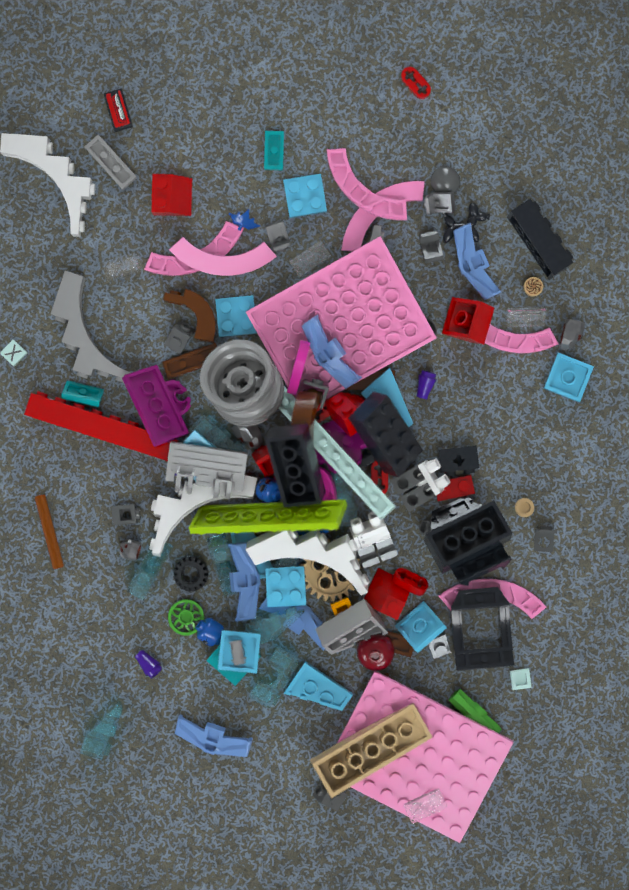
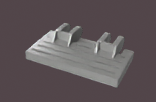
M171 441L165 481L174 482L176 473L175 492L179 493L182 476L189 477L186 491L187 494H191L194 476H197L196 485L212 487L213 479H216L213 498H218L220 482L227 483L225 499L230 500L232 482H235V491L243 490L248 452Z

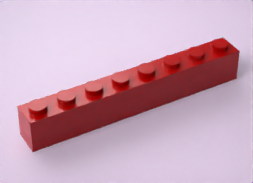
M37 391V394L31 393L24 413L26 416L168 461L170 442L154 447L147 431L139 428L138 423L128 420L126 424L120 422L121 418L110 415L109 418L104 417L101 411L92 409L89 412L84 410L85 406L76 403L70 406L66 404L67 400L58 397L52 400L48 398V394Z

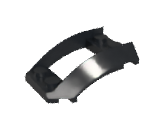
M467 496L432 511L430 529L432 531L483 505L482 503L473 502V499ZM502 544L452 569V572L461 585L469 586V582L500 567L503 570L512 558L510 555L508 556Z
M498 587L459 590L451 606L456 671L515 666L510 625V604ZM498 608L501 647L464 650L461 611Z

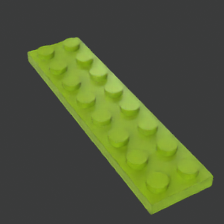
M322 500L321 504L285 508L282 502L204 505L197 510L189 526L190 534L203 535L206 533L334 530L340 526L347 503L346 500Z

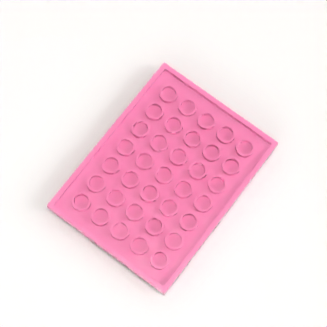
M381 236L246 311L287 387L289 386L301 340L308 341L301 325L317 314L328 342L336 337L346 352L340 359L358 376L362 377L360 380L437 338ZM309 346L297 394L293 396L296 398L299 391L304 389L323 391L324 395L325 390L303 383L304 379L312 381L315 378L324 381L323 384L329 386L326 399L345 388L317 363Z
M374 670L337 743L412 703L415 705L433 738L354 784L351 788L460 843L513 745V740Z

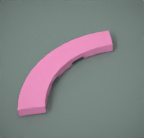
M346 148L327 150L328 162L334 180L351 202L364 211L381 218L407 220L406 200L389 199L372 193L354 176L348 163Z
M424 181L395 184L377 192L376 195L389 199L406 200V202L423 201ZM359 208L346 229L341 251L353 252L360 248L369 226L378 216Z
M226 221L215 239L200 250L213 255L225 256L234 247L244 228L239 231V226ZM151 252L144 269L155 274L168 276L187 275L199 271L183 263L176 256L159 255Z
M184 237L169 249L179 260L201 272L221 276L239 275L254 271L277 257L265 242H262L259 246L248 252L234 256L206 253L194 247Z
M490 324L485 344L493 348L512 353L539 352L558 345L550 327L536 333L514 334Z
M474 579L469 582V586L457 584L439 595L451 611V606L459 590L498 587L509 603L519 607L531 619L546 608L540 599L523 587L498 579Z

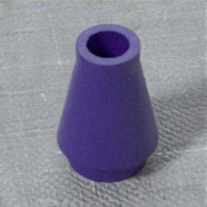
M425 370L421 371V374L418 375L416 397L428 398L437 380L435 379V373Z
M141 650L135 656L146 677L149 676L152 679L162 670L161 663L144 650Z

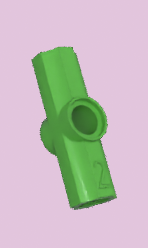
M460 688L448 699L464 716L497 733L502 730L487 715L488 713L476 701L473 702Z

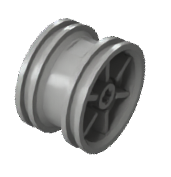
M247 340L226 342L208 355L201 368L200 383L205 396L222 418L233 425L245 427L258 425L269 419L280 407L284 395L283 379L265 350L254 342Z

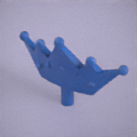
M249 209L241 216L240 212H237L236 215L229 213L233 223L239 225V231H241L242 227L248 230L260 227V225L254 223V218L249 219Z

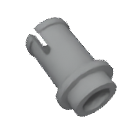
M242 640L229 642L233 657L231 662L234 665L246 663L245 659L247 657H244Z

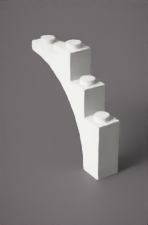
M2 133L0 153L3 156L19 158L32 163L55 181L68 206L71 235L81 237V232L85 231V221H82V213H86L87 207L86 202H83V200H91V195H95L96 186L92 179L70 176V174H74V163H71L69 157L49 156V154L53 153V143L50 142L47 136Z
M245 475L242 491H235V482H232L230 498L253 500L257 478ZM213 479L212 487L193 483L191 494H187L188 482L185 481L178 494L181 500L158 495L157 500H153L151 511H154V516L160 518V520H156L154 531H157L156 538H152L150 543L152 554L161 557L167 539L184 517L207 503L225 499L227 483L220 482L218 498H213L216 479Z
M319 530L310 531L298 537L297 531H268L247 542L246 551L255 565L280 558L312 560L329 566L342 574L353 584L360 595L368 593L369 579L366 574H362L360 571V564L356 559L358 546L354 539H350L348 534L328 543L325 534L320 533Z

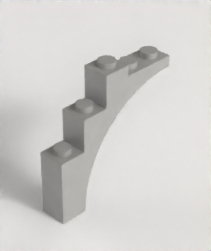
M65 271L51 315L55 317V321L64 324L66 320L68 321L62 343L66 344L65 348L77 351V348H79L73 370L77 372V376L85 379L88 376L93 377L95 370H97L98 375L108 378L110 374L116 376V381L124 383L122 377L131 372L123 370L110 362L95 346L86 329L82 312V293L85 278Z

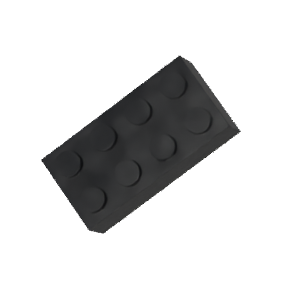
M528 199L513 209L507 216V219L550 280L574 263L572 261L573 256L568 249L565 250L561 245L562 239L557 233H553L550 228L552 227L550 221L546 217L543 218L537 202Z
M372 392L348 418L386 474L400 477L423 452L388 395Z
M308 423L270 428L265 437V442L284 508L321 504L326 490Z
M493 500L426 533L424 542L441 573L444 574L510 541L513 532Z

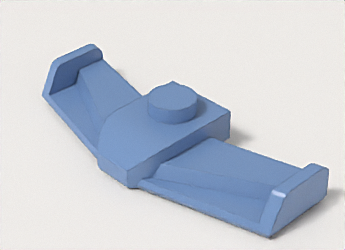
M471 222L453 230L459 261L458 267L461 274L465 275L484 300L501 293L484 271L490 265L483 250L475 251Z
M318 314L301 325L308 342H311L310 347L317 363L345 389L362 378L340 359L346 352L336 337L328 342Z
M247 542L227 544L237 572L229 573L231 592H239L235 621L256 619L260 574L257 572L255 564L246 551Z
M267 597L265 598L259 609L287 618L283 624L298 635L304 629L324 651L325 648L322 646L315 630L323 622L314 614L309 606L267 607Z
M181 714L178 717L174 733L212 755L247 757L253 740L251 737L224 736L226 728L207 722L205 729L184 718Z

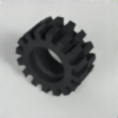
M186 557L180 560L173 571L176 585L188 592L202 588L209 576L207 566L197 557ZM190 566L198 570V578L192 582L184 578V570Z

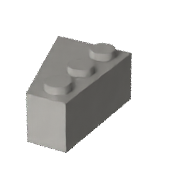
M365 599L355 603L352 607L340 612L337 616L322 623V625L315 629L322 646L331 655L353 647L354 642L362 639L366 641L371 638V635L378 633L385 635L388 633L381 616Z

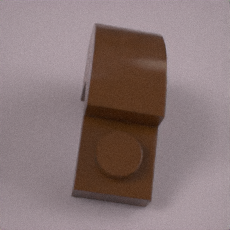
M185 289L184 296H181V292L170 290V293L165 292L164 302L186 306L195 313L197 328L194 338L214 343L217 328L216 319L207 301L199 294Z
M304 389L299 391L296 397L291 425L308 423L314 443L315 415L323 399V391Z

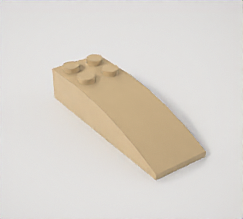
M412 703L342 740L310 759V762L328 794L333 798L433 737L415 705Z

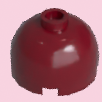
M378 633L371 635V638L366 641L365 639L360 640L357 645V657L360 664L366 669L380 671L392 663L395 650L392 639L389 636Z

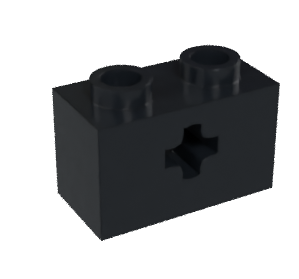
M477 445L437 450L438 461L441 465V468H439L440 473L451 476L456 475V471L463 470L464 474L475 473V469L479 468ZM457 456H459L460 459H463V463H460V467L457 465V463L453 462V460L457 459Z

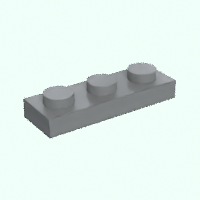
M99 134L84 147L122 190L137 179L134 173Z

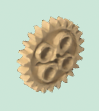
M303 559L305 563L299 564V566H305L306 589L311 588L310 595L316 592V599L323 595V601H327L329 596L330 600L334 602L335 596L341 600L342 593L349 596L347 590H355L351 582L347 579L340 581L338 579L339 572L332 570V576L337 584L334 586L331 574L326 573L329 567L322 564L319 570L314 568L313 564L315 561ZM326 577L329 582L328 586L322 588L320 580Z

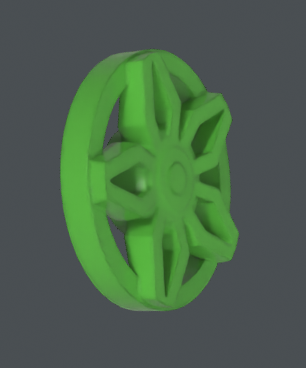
M189 599L176 602L168 613L170 627L176 633L184 636L197 632L193 621L200 619L204 621V612L201 606ZM181 603H185L183 606V610L181 608H177L176 606ZM188 603H190V610H186ZM193 604L199 609V611L192 612ZM173 610L180 611L179 615H177ZM172 614L178 618L174 624L171 619ZM194 614H200V615H201V616L198 617V618H194ZM178 622L182 624L181 626L175 628ZM189 624H192L193 631L188 627ZM184 625H185V628H186L189 632H182V631H179V629L183 628Z

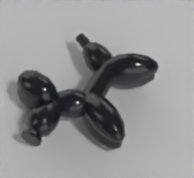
M472 202L468 206L470 217L467 223L471 222L473 240L475 243H478L479 234L474 226L477 224V221L490 220V213L479 212L478 206ZM443 213L445 224L448 227L443 235V242L448 243L454 237L453 230L467 223H455L454 218L447 213Z

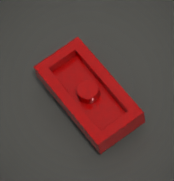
M468 475L450 479L451 483L444 488V491L436 495L438 502L475 494L472 476Z

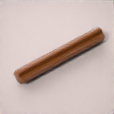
M44 494L35 497V502L52 566L54 569L62 568L64 564L46 496Z

